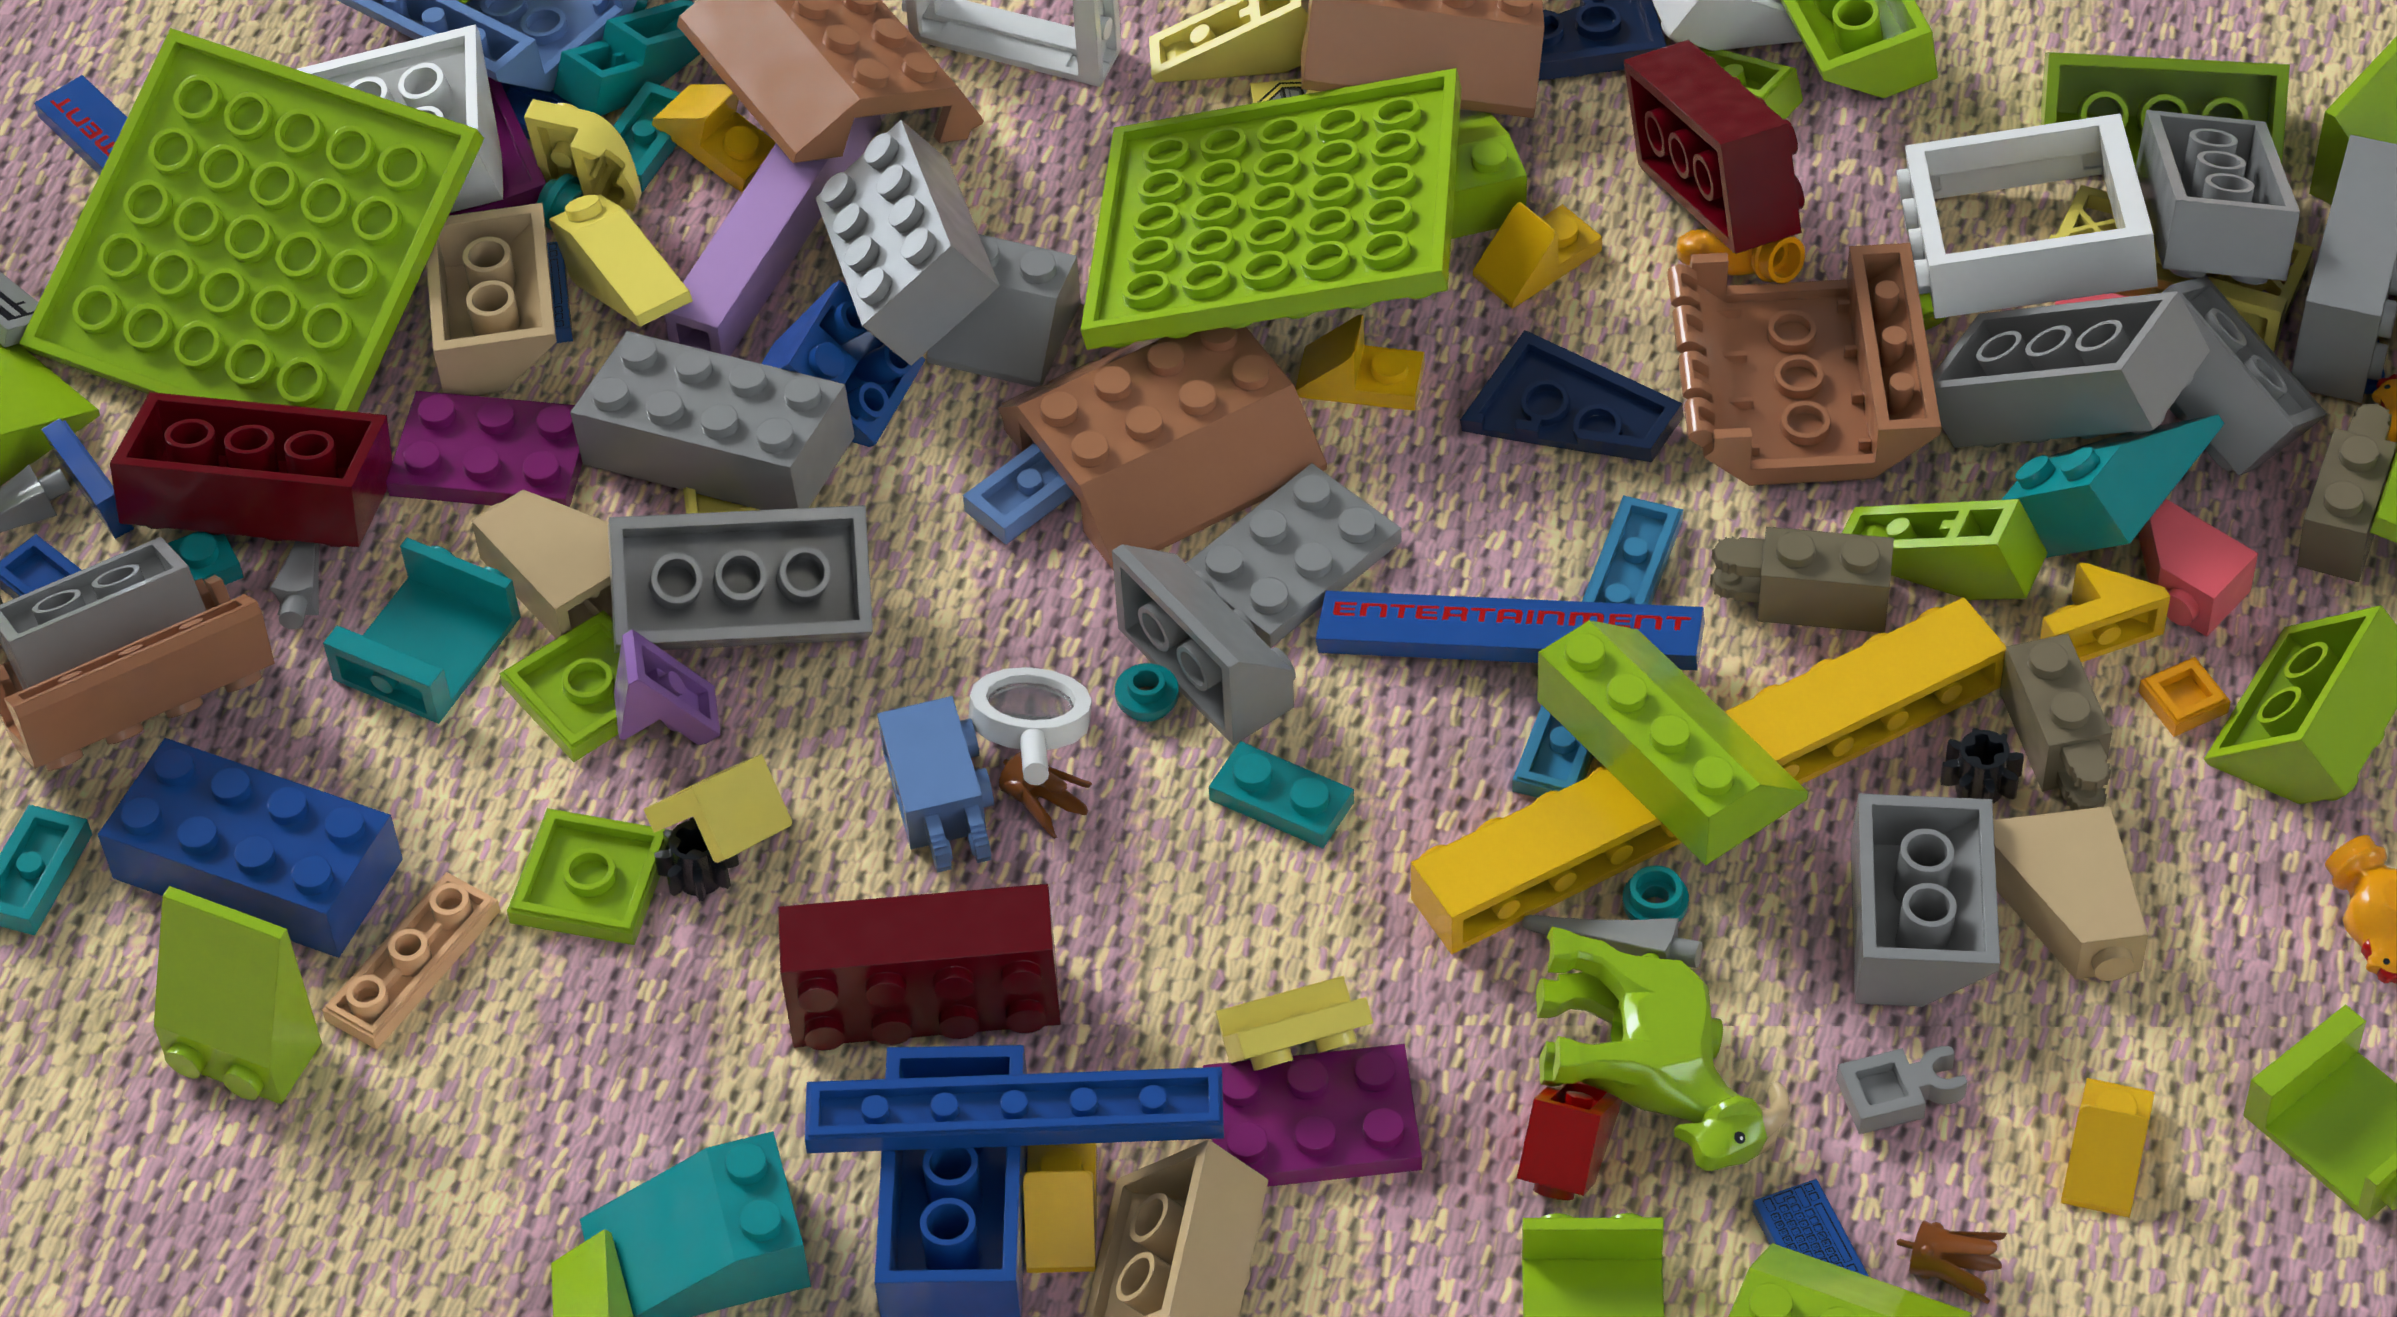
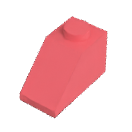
M2165 499L2140 530L2139 541L2148 580L2150 583L2165 587L2171 596L2167 617L2175 624L2190 626L2207 637L2251 592L2258 553L2171 501Z

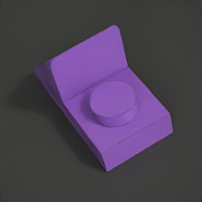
M633 629L622 635L614 688L619 739L626 740L658 720H661L670 730L680 732L697 745L707 744L719 737L721 734L714 685Z

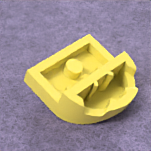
M532 99L524 119L537 166L540 168L546 183L551 179L558 180L562 175L570 173L579 178L583 196H598L601 194L624 210L630 209L633 212L642 191L632 156L625 141L615 127L602 116L587 110L578 109L571 104H554Z
M1344 976L1215 1011L1229 1063L1250 1058L1254 1071L1292 1061L1293 1057L1290 1047L1315 1040L1318 1053L1356 1043L1357 1039L1354 1029L1373 1024L1367 998L1364 997L1351 1001Z

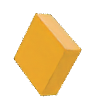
M2192 657L2140 680L2139 694L2173 737L2229 713L2231 701L2196 657Z

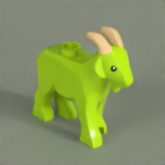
M1551 927L1547 935V939L1550 942L1548 973H1566L1572 969L1582 972L1558 974L1557 980L1545 978L1539 980L1536 987L1537 1018H1553L1567 1010L1573 1009L1587 1011L1612 1024L1610 1032L1611 1042L1587 1044L1558 1036L1555 1042L1546 1041L1539 1057L1541 1085L1560 1086L1562 1084L1582 1082L1611 1093L1641 1110L1693 1122L1677 1125L1674 1128V1137L1687 1143L1692 1148L1695 1164L1705 1171H1715L1728 1166L1745 1164L1775 1145L1779 1128L1786 1123L1791 1110L1787 1090L1780 1082L1775 1081L1771 1083L1768 1089L1770 1107L1767 1109L1764 1105L1758 1106L1752 1098L1740 1096L1727 1087L1713 1063V1059L1717 1057L1722 1042V1020L1711 1017L1709 988L1689 966L1681 960L1659 959V955L1655 953L1635 956L1619 952L1602 940L1580 936L1562 928Z

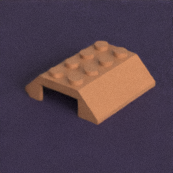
M697 0L679 16L677 22L679 29L792 163L842 157L854 118L943 107L933 136L939 143L968 140L971 130L982 125L984 122L981 115L959 87L882 0Z
M1308 0L1309 16L1301 51V89L1326 91L1457 68L1462 87L1460 109L1534 118L1544 36L1542 0Z
M1910 243L1849 246L1847 279L1727 286L1729 262L1727 253L1692 254L1690 266L1677 264L1668 269L1667 277L1671 305L1675 307L1672 316L1677 351L1682 353L1678 357L1682 395L1687 399L1684 404L1688 439L1703 448L1704 458L1742 482L1753 486L1874 479L1940 436L1941 422Z
M1224 327L1194 332L1183 338L1163 337L1134 342L1129 346L1118 348L1103 355L1100 360L1090 361L1050 380V383L1047 385L1037 386L1003 402L1002 406L997 407L1003 420L1004 430L1020 451L1023 452L1031 446L1033 440L1080 500L1083 532L1112 570V550L1122 544L1159 551L1267 499L1311 463L1322 471L1327 470V462L1294 384L1247 327L1238 329Z
M214 575L204 579V581L201 578L196 580L195 584L206 611L23 690L10 662L1 664L0 719L16 750L35 769L45 765L48 771L57 770L81 759L84 756L81 748L104 738L107 744H116L136 736L144 730L141 722L165 712L167 718L178 717L200 707L203 704L201 696L224 686L226 692H234L258 682L262 678L260 670L275 664L263 614L258 602L246 594L231 600L220 577Z

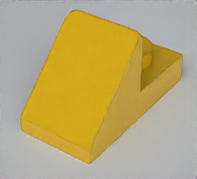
M690 84L653 118L652 126L656 127L660 132L663 131L670 135L671 140L732 187L743 192L776 143L772 138L736 112L739 99L727 84Z
M1519 202L1512 208L1474 267L1473 276L1513 309L1601 252L1602 236L1563 204L1540 218L1527 206Z
M1360 314L1305 346L1295 389L1299 398L1415 411L1425 367V352L1365 345L1364 315Z
M2080 562L2076 565L2072 591V601L2075 605L2061 607L2054 613L2044 616L2040 639L2068 633L2080 662H2084L2163 635L2171 596L2163 586L2089 563Z
M2091 1078L2086 1079L2061 1203L2130 1218L2155 1092Z
M1096 1143L1028 1146L1027 1172L1023 1175L1027 1273L1095 1272L1098 1159Z

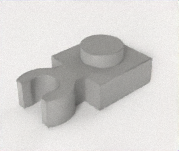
M1950 1046L1932 1048L1923 1055L1920 1062L1909 1064L1903 1048L1838 1064L1836 1081L1859 1135L1923 1119L1926 1108L1925 1100L1944 1105L1962 1100L1966 1095L1967 1088L1965 1075L1956 1076L1951 1079H1944L1936 1075L1938 1072L1953 1069L1955 1056L1953 1048Z

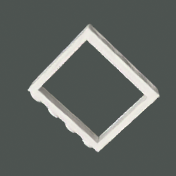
M902 0V11L907 12L909 32L918 42L1101 87L1122 49L1118 0H1073L1075 27L967 0Z
M2120 113L1905 145L1907 168L1896 170L1900 202L1903 206L1906 233L1911 244L1919 294L1930 293L1935 319L2158 286L2154 234ZM2103 174L2117 229L1950 254L1945 253L1934 199Z

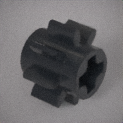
M1973 728L1972 732L1967 734L1961 742L1953 739L1948 741L1946 760L1942 763L1941 785H1955L1957 798L1992 799V805L2002 796L2014 800L2017 796L2019 777L2022 775L2024 755L2018 752L2009 753L2007 734L2003 733L2000 735L1990 730Z
M694 817L677 825L673 830L665 829L663 831L666 850H660L654 853L658 875L667 876L671 895L675 896L683 891L689 895L697 896L699 901H704L707 894L714 892L719 887L728 889L731 886L728 868L739 865L738 854L722 862H714Z

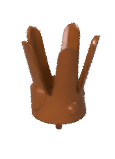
M1021 751L1010 760L1005 759L1003 761L1005 767L999 778L1001 791L1021 802L1052 838H1057L1052 818L1039 802V797L1059 806L1067 812L1087 815V806L1066 790L1067 783L1065 781L1085 788H1089L1092 785L1091 782L1048 766V779L1040 785H1031L1023 778Z
M1924 1220L1920 1225L1915 1242L1898 1239L1896 1243L1899 1246L1913 1249L1909 1267L1910 1274L1919 1275L1924 1280H1928L1931 1277L1938 1278L1988 1304L1990 1300L1984 1295L1987 1291L1985 1282L1961 1268L1982 1272L2001 1269V1261L1994 1256H1990L1997 1251V1244L1989 1240H2002L2006 1237L2007 1233L1950 1231L1944 1229L1943 1225L1939 1222L1929 1223Z

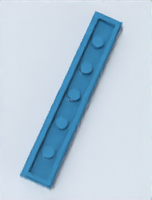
M1623 495L1582 602L1651 605L1682 525L1683 509ZM1542 705L1512 780L1513 792L1537 798L1546 792L1560 791L1585 779L1594 757Z

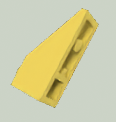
M1226 0L1149 37L1151 77L1158 83L1286 73L1301 66V51L1309 16L1308 0Z
M601 194L598 196L585 195L576 198L565 206V212L549 219L569 276L574 284L639 327L693 301L688 288L627 212Z

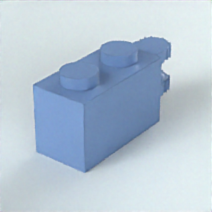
M953 696L877 713L882 751L910 849L929 846L937 873L952 869L951 861L953 860L949 841L968 837L971 854L975 856L977 863L992 860L986 831L984 808L994 806V797L987 769L975 770L971 758L979 756V747L971 718L960 721Z

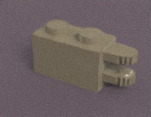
M2363 403L2361 407H2357L2348 431L2334 428L2304 516L2297 566L2355 582L2360 581L2375 535L2370 533V528L2397 447V442L2387 440L2392 415L2389 414V409H2385L2378 405V403L2366 405Z
M1766 527L1765 539L1725 537L1723 540L1719 539L1715 548L1712 549V559L1716 569L1710 576V584L1713 586L1714 594H1718L1720 598L1724 597L1727 600L1733 598L1734 601L1759 603L1758 622L1885 633L1894 538Z
M2069 634L2006 646L2000 694L2042 792L2059 788L2064 800H2067V806L2071 808L2070 811L2104 807L2107 794H2105L2106 788H2103V786L2108 785L2111 769H2109L2110 763H2107L2112 732Z

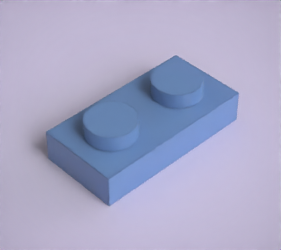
M1034 443L963 495L964 511L1007 545L1073 496L1074 493Z

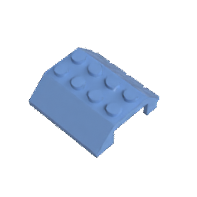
M337 0L414 40L476 24L480 32L488 77L498 82L548 92L555 86L561 52L603 40L606 21L632 13L637 0H469L463 4L457 0Z

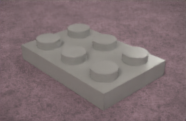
M1311 463L1186 562V564L1194 572L1197 570L1202 571L1214 585L1217 595L1232 610L1237 608L1243 611L1253 624L1256 634L1272 648L1323 606L1325 591H1342L1402 542L1401 527Z

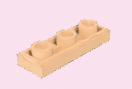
M446 872L322 1009L325 1021L377 1050L500 913L498 900Z

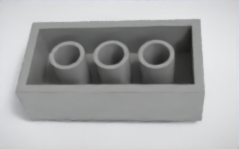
M2146 110L2136 172L2163 269H2169L2172 273L2185 278H2202L2206 276V273L2231 275L2233 279L2239 282L2253 285L2264 284L2268 279L2286 281L2300 210L2266 122Z
M902 120L895 124L887 133L876 136L867 146L865 153L844 172H839L832 176L824 185L822 192L815 197L861 325L911 366L1000 287L949 160Z
M2350 135L2305 303L2291 373L2308 392L2362 403L2367 380L2379 381L2385 364L2389 345L2377 343L2378 337L2391 339L2397 315V301L2388 299L2389 295L2397 296V144Z
M2179 291L1979 313L1933 373L1941 426L1954 448L1979 445L1988 448L2002 443L2024 441L2042 443L2058 438L2081 437L2090 439L2103 434L2147 433L2163 422L2166 412L2181 391L2191 383L2194 373L2207 357L2210 349Z
M627 331L570 412L583 465L681 490L683 488L686 489V487L696 490V494L759 510L809 508L855 437L845 384Z
M865 505L609 517L608 542L615 653H620L622 635L632 629L662 650L867 640L873 632Z

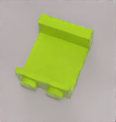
M2345 1004L2251 1079L2243 1116L2368 1221L2386 1205L2392 1210L2397 1209V1083L2359 1053L2366 1020Z
M1553 1213L1544 1215L1541 1218H1523V1317H1664L1662 1271L1663 1217H1642L1638 1214L1622 1213L1610 1218H1574L1567 1214Z

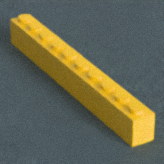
M1962 597L1944 607L1930 608L1923 612L1916 620L1894 631L1878 633L1869 638L1862 646L1835 659H1824L1816 663L1808 672L1781 685L1767 686L1758 692L1754 698L1724 712L1797 782L1803 784L2001 687L2006 645L1965 597ZM1601 766L1594 770L1587 778L1560 791L1546 792L1525 808L1504 818L1490 819L1483 823L1476 831L1452 843L1436 845L1425 851L1418 859L1411 862V900L1452 955L1522 921L1527 915H1534L1682 842L1607 768Z

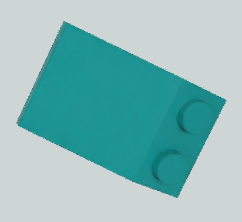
M2219 414L2159 425L2154 430L2143 434L2126 432L2055 455L2035 457L2026 462L2015 475L2017 481L2001 500H2020L2048 553L2046 558L2130 544L2225 423Z
M774 1131L705 1148L580 1218L585 1241L604 1229L611 1232L634 1317H693L811 1287L804 1245Z

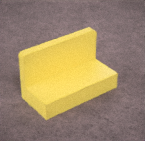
M762 754L717 772L643 809L654 833L694 817L710 855L716 863L729 859L792 825V819Z

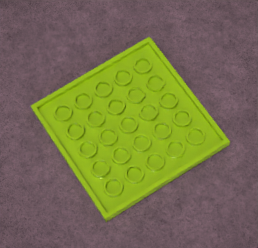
M170 28L19 344L33 354L146 394L155 392L358 412L483 143L484 137L476 128Z
M1457 68L1114 127L1080 329L1086 349L1102 347L1122 348L1139 341L1163 337L1183 338L1194 332L1224 327L1238 329L1249 326L1254 322L1285 317L1300 319L1315 312L1346 307L1361 309L1376 302L1407 297L1421 299L1437 292L1448 291L1462 90Z

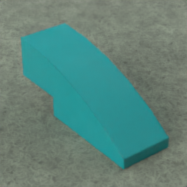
M677 0L608 19L605 25L603 40L561 52L553 92L578 109L587 110L601 116L630 104L646 81L658 85L663 84L700 55V52L677 26L679 16L693 5L694 2L690 0Z

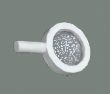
M1031 667L1007 668L986 674L973 684L970 694L968 718H971L975 731L988 741L1007 748L1021 749L1023 778L1031 785H1040L1049 776L1047 750L1073 744L1087 734L1090 724L1092 699L1086 687L1067 675L1052 670Z

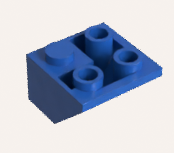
M838 280L773 343L761 364L845 384L855 435L852 442L872 447L878 442L926 359L921 357L911 366L861 325L848 286L841 280Z

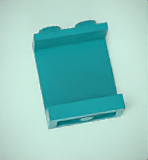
M406 538L400 545L408 576L407 580L363 635L337 625L323 642L334 681L439 724L521 616L513 581L502 572L492 567L482 568L457 558L443 547H430Z

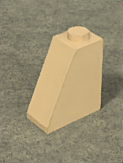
M521 490L505 501L494 504L483 514L471 520L480 559L488 567L495 568L509 579H512L516 597L556 639L603 610L610 617H613L607 521L526 490Z
M2111 806L1993 820L1997 892L2076 980L2097 977L2103 981H2115L2128 976L2130 973L2141 972L2148 932Z

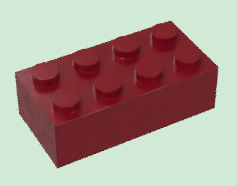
M1690 40L1624 59L1637 160L1644 172L1735 254L1802 233L1799 209L1804 207L1805 199L1802 186L1794 174L1792 155L1798 151V142L1794 128L1787 119H1782L1767 106L1762 98H1757L1742 85L1737 77H1732L1717 64L1712 56H1707Z
M149 392L110 462V469L120 524L140 525L151 529L169 528L199 531L212 535L229 534L259 537L271 541L289 540L319 543L330 547H360L387 491L386 480L393 461L387 415Z
M1048 884L778 907L780 974L794 1048L810 1047L815 1050L826 1051L838 1048L843 1043L867 1041L896 1045L914 1037L943 1035L951 1039H964L973 1036L977 1032L1010 1029L1017 1033H1033L1044 1026L1061 1025L1056 953Z

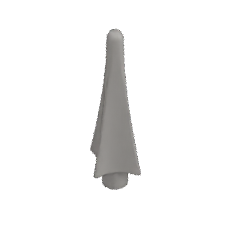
M29 464L0 488V533L57 516L50 501L72 490L61 469L37 479Z
M295 541L283 567L270 587V590L280 602L277 615H279V623L285 628L298 629L303 626L305 615H319V543Z
M1527 915L1522 920L1524 928L1546 936L1553 926L1571 931L1580 936L1602 940L1619 952L1635 956L1655 953L1659 955V959L1681 960L1687 966L1698 968L1702 957V942L1678 937L1679 918L1598 920Z

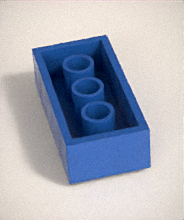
M164 738L98 833L113 879L163 896L169 886L286 928L292 942L338 958L403 860L390 814L168 738Z
M1024 1045L887 1047L885 1079L1027 1074ZM1027 1146L881 1151L875 1264V1289L880 1317H1022L1025 1235L1023 1175L1027 1172Z

